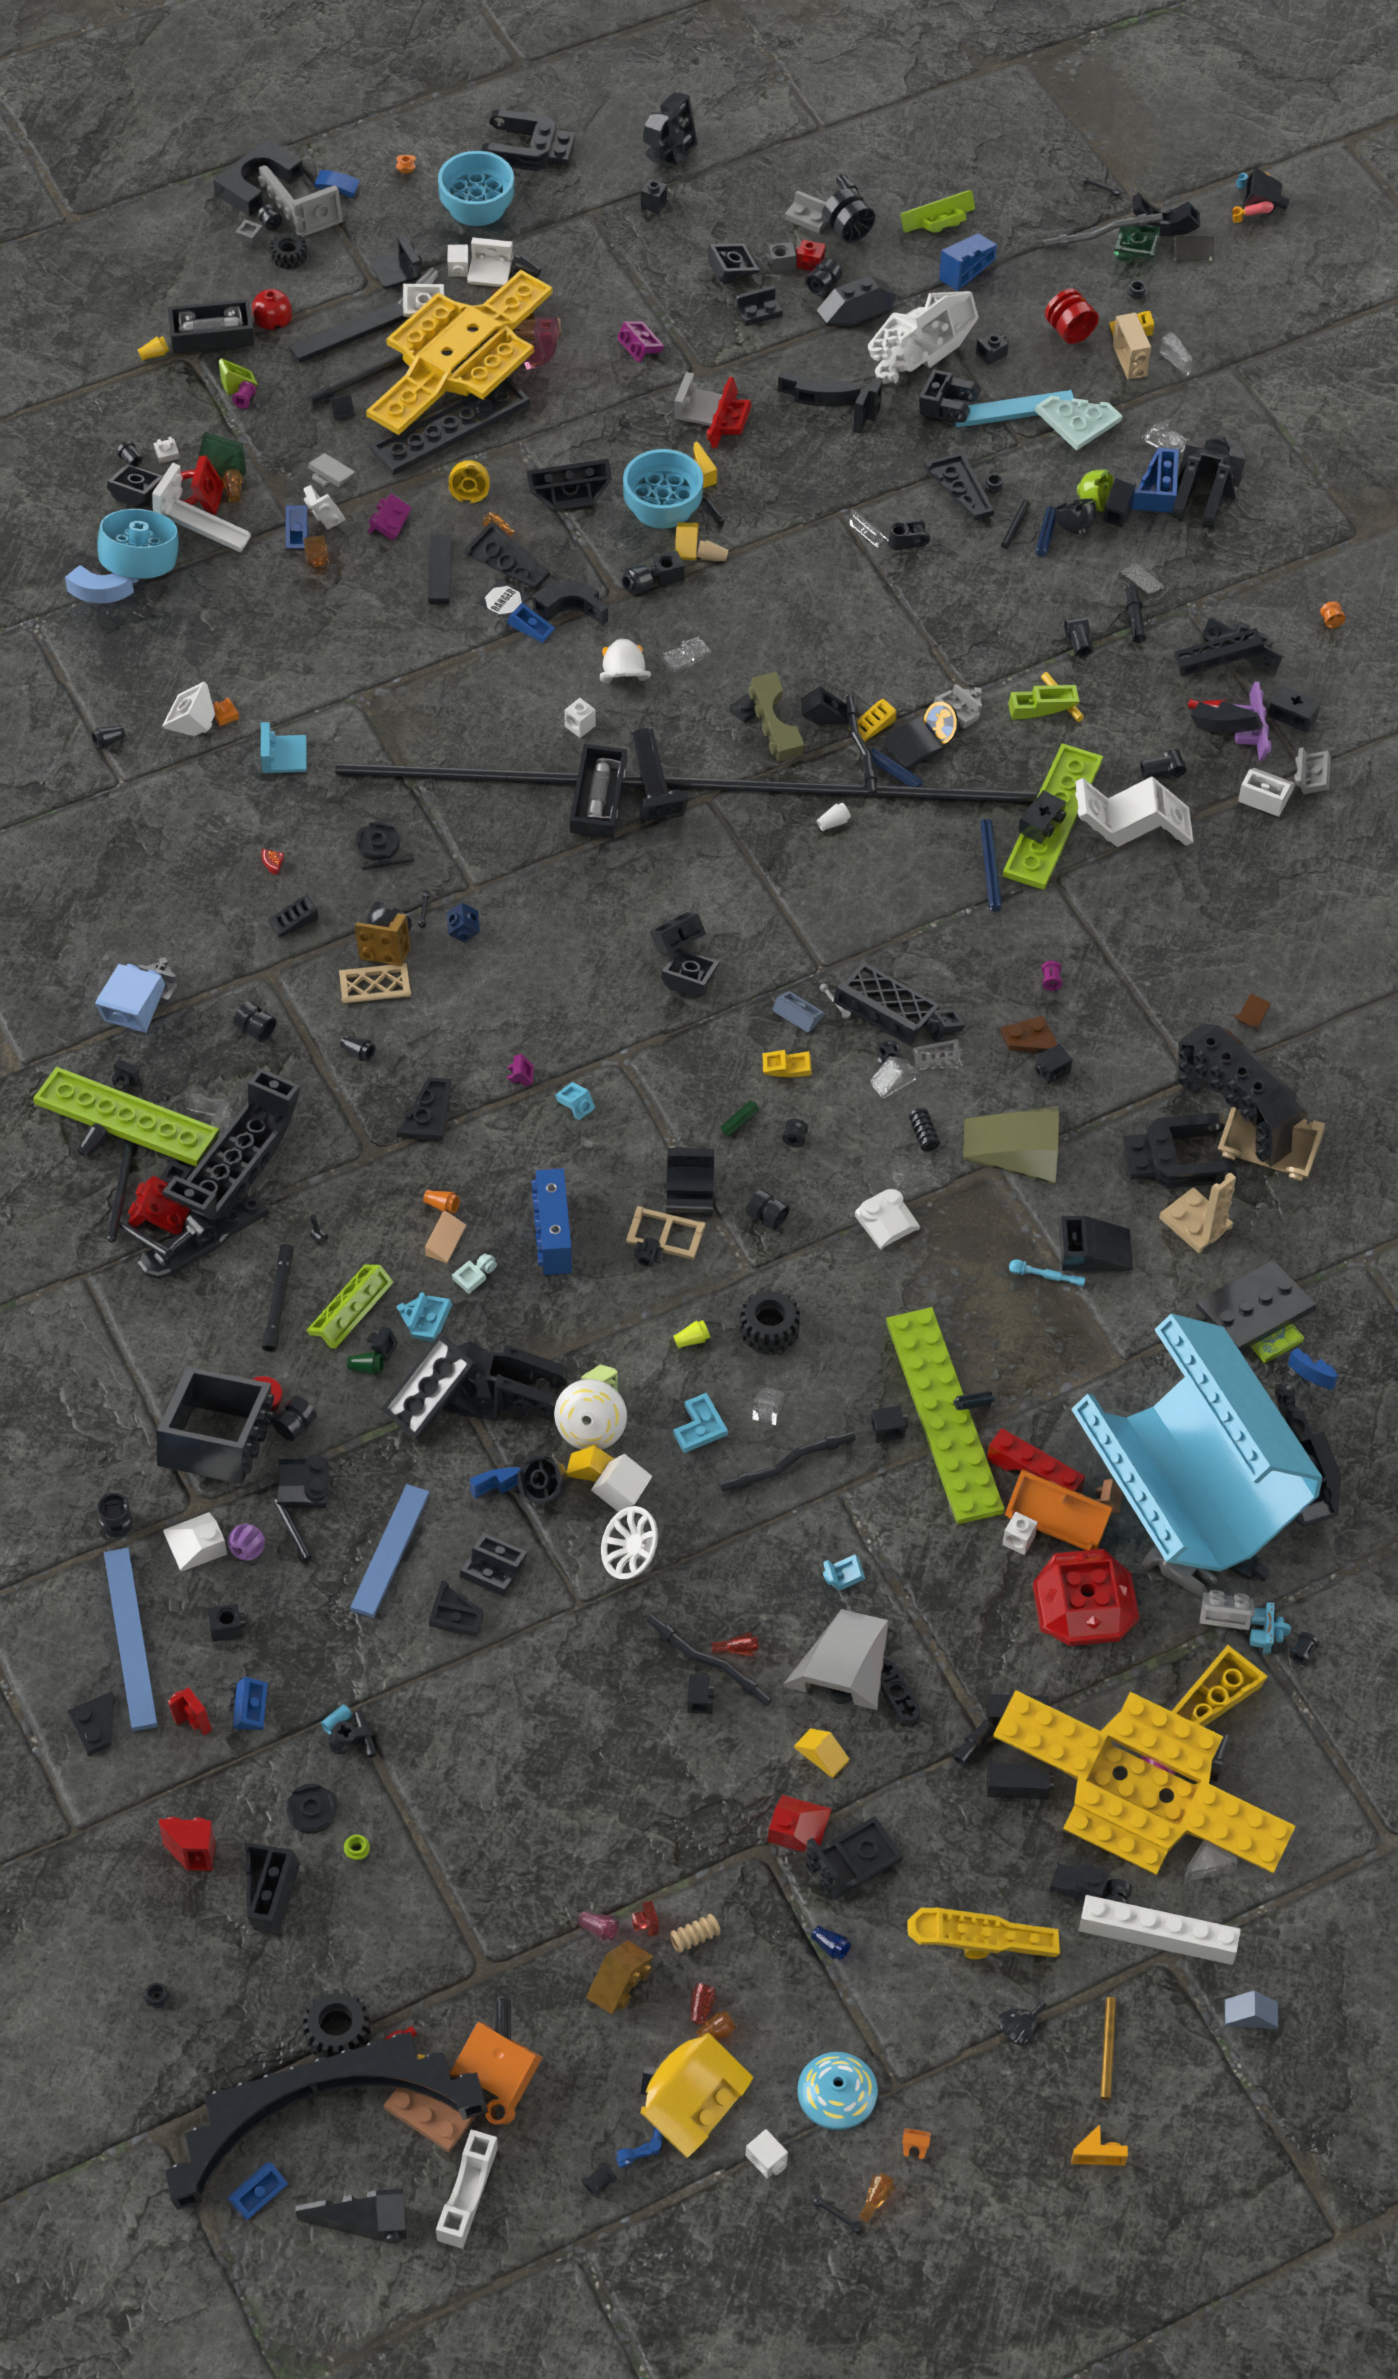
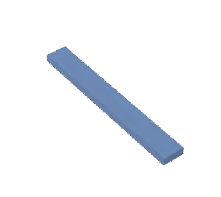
M129 1548L104 1552L132 1732L155 1728L158 1725Z

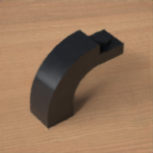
M1140 193L1132 196V211L1136 216L1140 214L1152 215L1162 213L1163 221L1148 223L1147 226L1140 227L1148 233L1157 236H1180L1200 227V212L1189 201L1177 208L1162 210L1152 206Z
M559 582L546 586L533 595V610L547 621L562 611L579 610L589 615L601 625L608 622L607 605L603 601H599V591L587 584Z

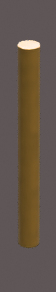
M1107 1997L1105 2004L1100 2099L1103 2101L1111 2100L1116 1998Z

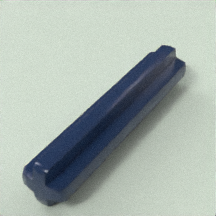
M1052 506L1047 507L1036 547L1037 556L1045 557L1047 555L1056 522L1054 507Z
M872 748L870 750L874 764L909 787L922 786L923 780L877 749Z

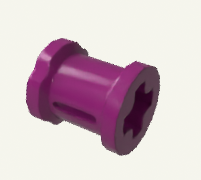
M242 381L239 384L238 392L232 396L234 405L242 409L247 408L251 397L256 394V387L251 382Z
M1047 961L1041 966V971L1044 973V980L1042 982L1044 989L1055 991L1063 986V981L1060 978L1062 970L1060 963Z

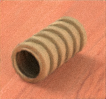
M708 1914L706 1919L701 1917L699 1922L695 1920L692 1922V1925L686 1924L684 1929L679 1927L677 1932L671 1931V1942L675 1950L682 1953L684 1948L689 1950L691 1945L697 1946L698 1942L704 1943L706 1938L711 1940L713 1935L719 1936L720 1927L716 1918L712 1914Z

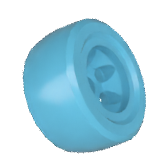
M127 509L113 512L101 521L97 539L98 557L100 563L109 571L127 578L148 579L164 575L175 566L179 539L177 527L168 517L149 510Z

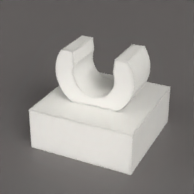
M168 437L166 441L158 439L157 443H154L159 464L180 459L177 446L172 437Z

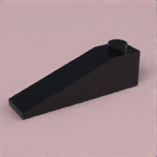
M403 2188L367 2192L366 2198L361 2199L354 2198L352 2195L343 2196V2199L335 2204L330 2200H323L295 2206L298 2221L378 2241H385L386 2243H398L401 2239H407L406 2206Z

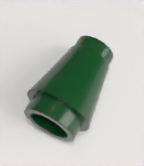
M375 1351L348 1356L347 1368L348 1370L377 1375V1373H382L384 1369L383 1354H378Z

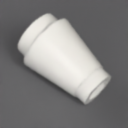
M836 803L816 821L820 829L825 831L826 829L847 823L851 815L843 803L839 805Z

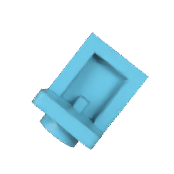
M856 1555L832 1564L829 1560L823 1562L825 1567L823 1575L826 1582L839 1591L865 1580L859 1557Z

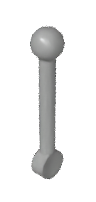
M821 984L820 991L825 992L833 1002L834 996L828 990V985ZM835 1004L842 1012L843 1019L847 1020L851 1017V1012Z

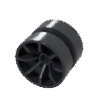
M850 188L841 189L834 193L825 203L822 210L823 220L846 243H855L864 238L872 229L876 219L874 210Z

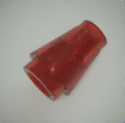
M700 1983L695 1985V1989L691 1991L690 2022L705 2025L717 1998L715 1994L716 1988Z

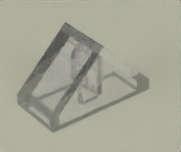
M889 1057L872 1077L870 1084L884 1099L920 1078L921 1074L907 1059Z
M762 1387L754 1397L753 1420L776 1425L786 1392Z
M1203 1840L1187 1866L1184 1876L1185 1883L1234 1873L1238 1863L1237 1857Z

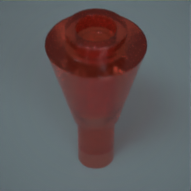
M752 1631L728 1639V1641L712 1642V1652L728 1651L754 1656V1651L759 1650L758 1637L753 1636Z

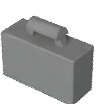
M326 453L317 457L308 465V469L315 472L312 475V479L322 486L333 483L340 487L356 473Z

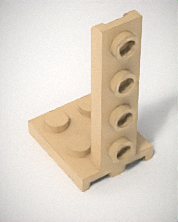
M1229 1173L1220 1185H1213L1209 1201L1193 1187L1163 1210L1159 1218L1197 1253H1201L1204 1247L1214 1243L1227 1229L1230 1230L1233 1226V1222L1228 1219V1213L1232 1204L1231 1199L1235 1190L1236 1177Z

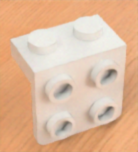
M472 237V259L467 282L475 285L502 287L509 279L510 266L513 260L512 242Z

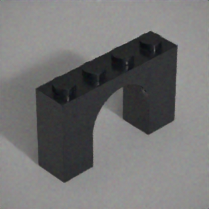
M267 138L213 179L215 195L246 215L251 216L263 206L262 191L246 182L245 179L252 174L259 173V167L267 166L274 175L288 184H292L304 174L303 161L295 154Z
M988 1694L986 1720L990 1721L995 1728H997L1013 1695ZM1027 1695L1054 1708V1706L1049 1705V1696ZM1035 1757L1018 1764L988 1763L987 1797L1048 1799L1049 1791L1054 1790L1055 1784L1054 1775H1050V1767L1053 1766Z

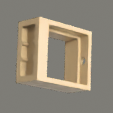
M1131 313L1116 316L1112 346L1128 380L1145 377L1148 374L1151 345L1137 314Z

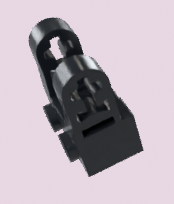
M933 369L919 395L920 415L964 423L970 414L969 406L963 402L950 400V398L975 402L981 393V387L976 382L955 378L953 373Z

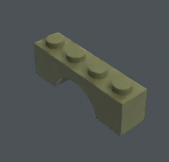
M773 672L751 678L748 694L750 699L755 701V712L757 717L761 718L763 722L762 730L764 736L769 738L771 754H775L777 762L802 756L804 743L798 727L782 723L773 712L774 706L781 701L783 688L777 673Z

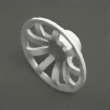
M636 1506L627 1507L618 1512L606 1527L601 1543V1556L604 1567L613 1577L626 1580L634 1578L642 1573L651 1562L657 1547L658 1533L656 1522L647 1510ZM640 1513L643 1516L638 1521V1525L636 1527L634 1522V1514ZM627 1515L630 1531L620 1523V1519ZM646 1521H649L652 1531L644 1533V1524ZM614 1526L625 1537V1540L610 1537ZM608 1544L623 1546V1549L616 1550L609 1555L607 1552ZM624 1556L618 1562L615 1570L610 1564L611 1561L618 1557ZM637 1559L645 1560L644 1563L637 1569ZM629 1562L631 1572L622 1573L623 1567Z

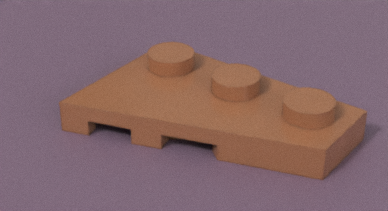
M396 2088L384 2104L386 2111L448 2153L475 2119V2117L463 2120L459 2112L446 2104L426 2095Z

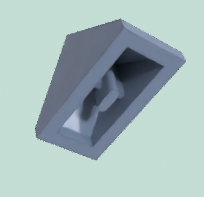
M1257 1991L1225 1999V2026L1278 2029V2002Z

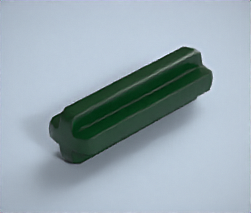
M753 1101L747 1102L720 1127L723 1134L731 1136L759 1111L757 1103Z

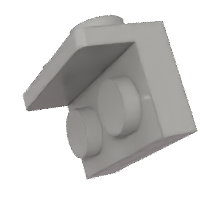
M797 191L794 203L785 213V220L820 234L827 225L822 218V210L826 202Z

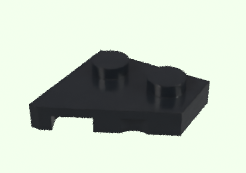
M441 1580L429 1619V1626L477 1637L484 1617V1611L477 1605L470 1603L463 1594L456 1593L449 1587L446 1581Z

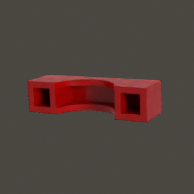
M1001 1428L989 1444L987 1460L1008 1472L1012 1469H1024L1029 1473L1055 1482L1077 1493L1083 1491L1085 1480L1083 1474L1005 1429Z

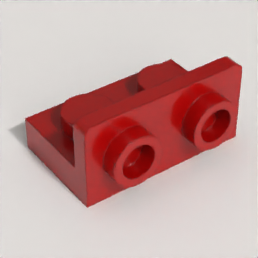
M189 1687L172 1695L168 1704L176 1725L187 1720L194 1730L199 1729L203 1736L212 1731L206 1709Z

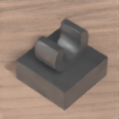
M244 219L235 231V237L242 240L243 245L251 247V244H254L263 232L262 225Z

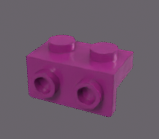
M392 493L386 499L381 498L376 506V509H378L377 513H373L368 521L370 526L367 532L371 534L376 529L393 541L397 537L412 507Z

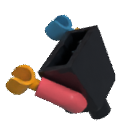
M1255 167L1249 176L1246 173L1239 174L1236 185L1237 188H1245L1242 207H1245V209L1237 206L1233 208L1232 218L1234 223L1241 222L1243 215H1247V217L1256 214L1270 215L1277 207L1284 210L1288 207L1290 199L1281 195L1282 183L1271 177L1268 173H1264Z

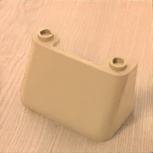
M1233 1107L1231 1108L1218 1151L1222 1152L1223 1158L1235 1161V1158L1246 1160L1287 1173L1289 1178L1302 1181L1303 1178L1307 1179L1325 1131V1123L1314 1120L1313 1123L1309 1122L1308 1125L1307 1120L1303 1119L1293 1127L1292 1152L1270 1167L1267 1163L1261 1162L1255 1155L1256 1127L1250 1122H1246L1240 1112Z

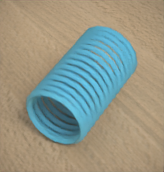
M342 1704L340 1708L321 1721V1725L331 1735L338 1721L348 1722V1720L353 1718V1714L346 1705Z

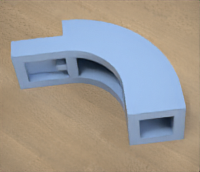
M81 565L65 577L67 591L78 599L90 603H111L124 599L134 593L133 583L140 580L123 577L115 573L96 575Z

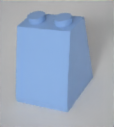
M118 964L95 1004L104 1021L147 1033L165 983L162 976L156 971L148 970L146 972L132 964H127L126 966Z

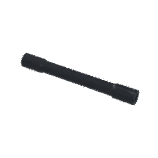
M282 1244L279 1250L278 1267L268 1323L262 1343V1349L266 1352H274L277 1347L281 1312L294 1247L289 1244Z

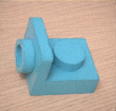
M573 1082L555 1094L559 1103L572 1109L577 1120L582 1119L595 1109L589 1090Z

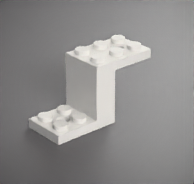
M1150 777L1110 798L1104 796L1084 778L1076 781L1077 791L1075 794L1078 800V816L1116 847L1159 826L1168 830L1176 840H1180L1184 845L1187 846L1193 843L1189 807L1155 778Z

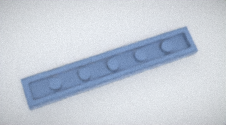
M406 1484L350 1606L351 1611L371 1618L375 1617L430 1496L429 1491Z

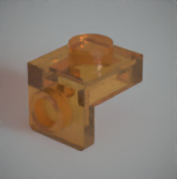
M324 535L303 538L307 565L312 564V566L316 567L328 562Z

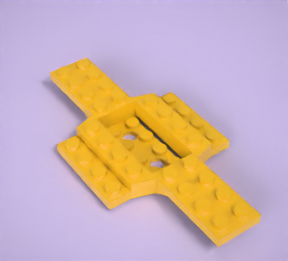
M520 270L481 305L471 306L453 301L439 292L435 294L386 339L388 346L403 354V360L410 368L402 379L366 410L367 417L399 435L446 391L464 396L472 393L484 399L534 353V346L517 337L512 330L553 293V287ZM469 327H477L478 331L469 332L467 329ZM492 336L481 348H479L469 359H467L468 355L474 349L480 347L481 343L486 338ZM451 350L453 352L449 356L442 354V351ZM467 359L456 371H454L455 367L462 360Z
M1015 1690L993 1734L994 1738L1078 1780L1074 1807L1063 1830L1156 1876L1167 1853L1185 1834L1203 1839L1274 1874L1296 1827L1209 1784L1212 1760L1221 1744L1223 1736L1132 1692L1129 1693L1121 1711L1099 1731ZM1111 1741L1116 1742L1198 1783L1193 1785L1165 1770H1162L1130 1753H1127L1113 1746ZM1118 1766L1126 1768L1128 1772L1127 1777L1124 1780L1115 1779L1112 1774L1114 1768ZM1170 1789L1174 1793V1799L1170 1803L1162 1802L1159 1798L1161 1790Z

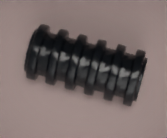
M926 1108L913 1110L908 1117L921 1150L927 1152L936 1149L940 1145V1140L938 1139L935 1127H933L928 1110Z

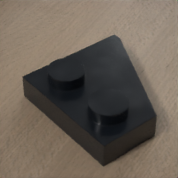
M113 1691L67 1711L88 1756L112 1745L113 1705L115 1703Z

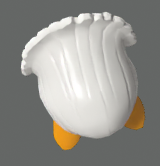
M618 639L610 647H604L602 653L604 656L603 668L605 672L600 674V680L603 683L609 684L614 677L637 676L642 681L650 678V671H645L642 647L629 639Z

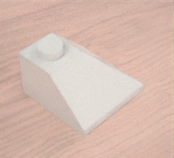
M202 682L178 694L163 727L191 736H196L202 732L206 733L211 728V721L215 715L208 685Z
M210 1513L163 1530L180 1572L227 1555L224 1537L216 1520Z

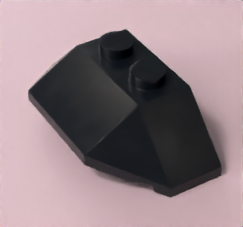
M868 275L835 288L816 310V313L826 326H832L833 324L838 326H856L890 312L896 299V294L886 282Z
M609 459L526 471L529 492L552 511L594 505L612 480Z

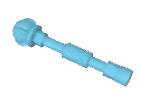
M1018 1259L1011 1261L1009 1264V1269L1013 1274H1021L1023 1276L1024 1273L1041 1275L1046 1279L1063 1280L1084 1287V1277L1068 1276L1054 1270L1033 1268L1026 1265L1025 1261L1023 1263Z

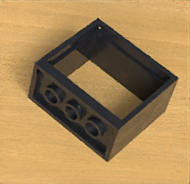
M187 1366L157 1429V1466L242 1484L246 1474L251 1473L253 1458L257 1459L260 1442L265 1441L267 1426L272 1425L271 1419L274 1416V1412H271V1408L274 1402V1394H271V1383ZM194 1407L247 1417V1422L238 1442L184 1431Z

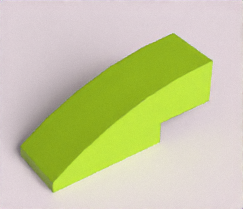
M1076 685L1034 686L1032 692H1011L1008 705L1011 719L1018 720L1054 714L1076 706L1080 701Z

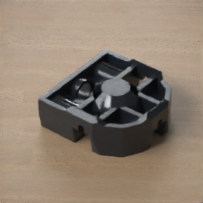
M673 92L660 105L661 113L652 112L643 133V142L651 146L645 152L648 159L667 167L680 164L698 145L690 97L683 93Z

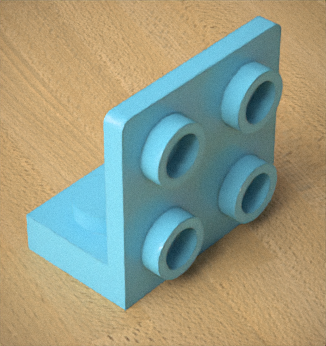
M261 722L262 772H305L307 770L306 735L275 736V731L270 730V722Z

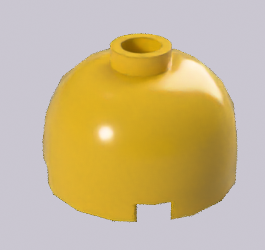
M465 460L452 468L448 479V486L454 498L461 502L463 500H471L470 503H476L487 496L490 487V477L487 469L482 464L473 460Z

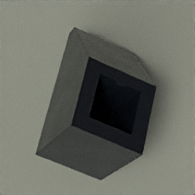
M1118 475L1116 476L1105 505L1103 521L1121 528L1124 526L1132 512L1136 482Z

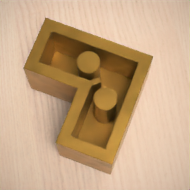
M629 1940L625 1941L606 1954L586 1998L610 2014L615 2013L620 2008L624 2009L631 1999V1995H629L631 1988H634L641 1979L645 1980L652 1970L650 1963L654 1956Z

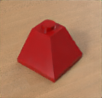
M782 1795L776 1805L769 1826L768 1842L805 1852L807 1840L813 1838L818 1846H821L832 1809Z

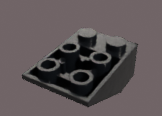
M1061 1216L1059 1237L1062 1271H1133L1130 1229L1088 1216Z

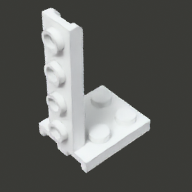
M172 463L152 493L153 512L160 513L179 525L241 553L251 534L236 525L179 500L183 490L181 488L182 476L180 466Z

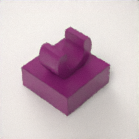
M523 1054L514 1056L513 1064L508 1066V1069L513 1074L508 1075L507 1079L511 1083L519 1081L525 1087L532 1085L534 1065Z

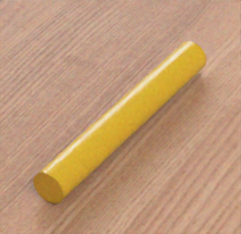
M1048 672L1041 676L1047 686L1058 685ZM1076 706L1067 709L1077 722L1084 718Z

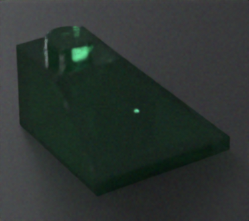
M206 432L203 434L198 458L200 456H207L223 482L246 474L243 443Z

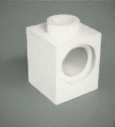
M448 245V277H468V245Z
M581 698L564 710L565 727L579 738L596 726L595 709Z
M1015 1512L1005 1529L1003 1545L1025 1555L1036 1536L1038 1522Z
M767 2129L746 2146V2157L767 2179L773 2173L778 2175L787 2166L788 2152Z

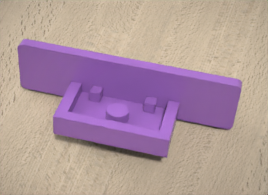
M1254 682L1249 694L1251 706H1236L1257 712L1264 726L1262 729L1237 732L1234 735L1236 744L1257 745L1259 761H1264L1267 753L1269 754L1271 751V741L1268 740L1267 736L1269 726L1265 723L1266 708L1262 704L1263 690H1260L1259 682Z

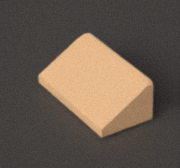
M443 1211L425 1246L426 1256L448 1263L466 1228V1224L450 1213Z

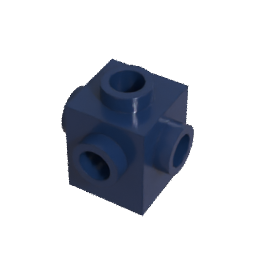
M460 903L447 912L448 935L465 943L480 933L478 911L464 903Z

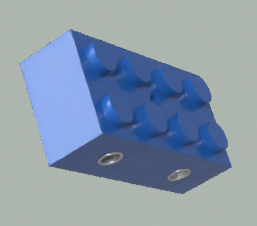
M564 1168L536 1170V1180H531L538 1266H543L544 1275L572 1273L571 1239Z

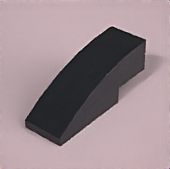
M1221 701L1218 707L1199 702L1191 714L1197 728L1213 732H1247L1262 729L1264 726L1257 712Z

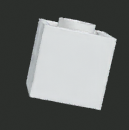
M623 1454L608 1463L591 1491L616 1511L620 1512L636 1503L653 1476L627 1455Z

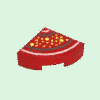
M262 849L263 864L269 872L278 875L284 860V853Z

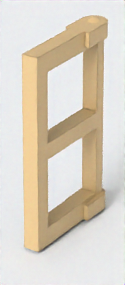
M637 1206L626 1239L627 1244L636 1246L637 1241L643 1243L644 1239L636 1238L642 1216L666 1221L659 1241L660 1247L664 1248L663 1253L692 1260L695 1259L704 1229L706 1228L705 1222H698ZM673 1223L696 1228L689 1250L666 1245Z

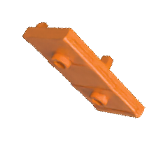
M1022 1469L1005 1516L1012 1519L1014 1513L1018 1512L1037 1521L1038 1531L1083 1550H1097L1114 1507Z

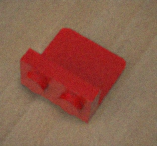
M153 1175L148 1181L138 1186L135 1193L138 1197L128 1212L130 1215L128 1224L136 1228L143 1221L147 1220L173 1235H178L182 1232L189 1210L165 1199L163 1190L169 1183Z

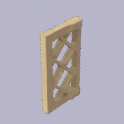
M403 963L402 966L385 965L339 970L342 992L341 1001L343 1004L411 997L412 992L409 985L407 963ZM401 972V975L398 978H395L394 976L389 974ZM370 975H380L375 981L367 977ZM358 977L353 983L347 981V978ZM385 977L393 981L388 988L379 984ZM362 980L371 984L365 991L357 987ZM397 985L403 987V990L392 991ZM375 987L383 991L381 993L369 994ZM354 990L361 995L349 996L348 993Z

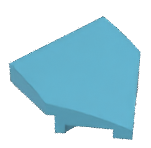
M422 1292L417 1299L406 1305L401 1303L396 1307L413 1338L433 1342L443 1328L452 1307V1302L446 1298L425 1297Z

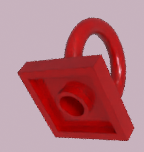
M200 456L195 470L181 472L182 481L193 478L190 488L194 493L191 497L181 501L190 505H194L199 501L207 513L216 515L225 484L208 457Z

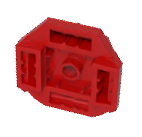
M1104 1549L1055 1553L1033 1582V1593L1040 1631L1047 1635L1050 1634L1068 1646L1119 1642L1139 1621L1132 1575ZM1083 1593H1089V1594H1091L1092 1596H1091V1597H1086V1596H1084V1595H1082V1594H1083Z

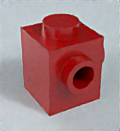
M802 240L800 247L795 249L796 268L809 271L815 269L825 259L826 244Z

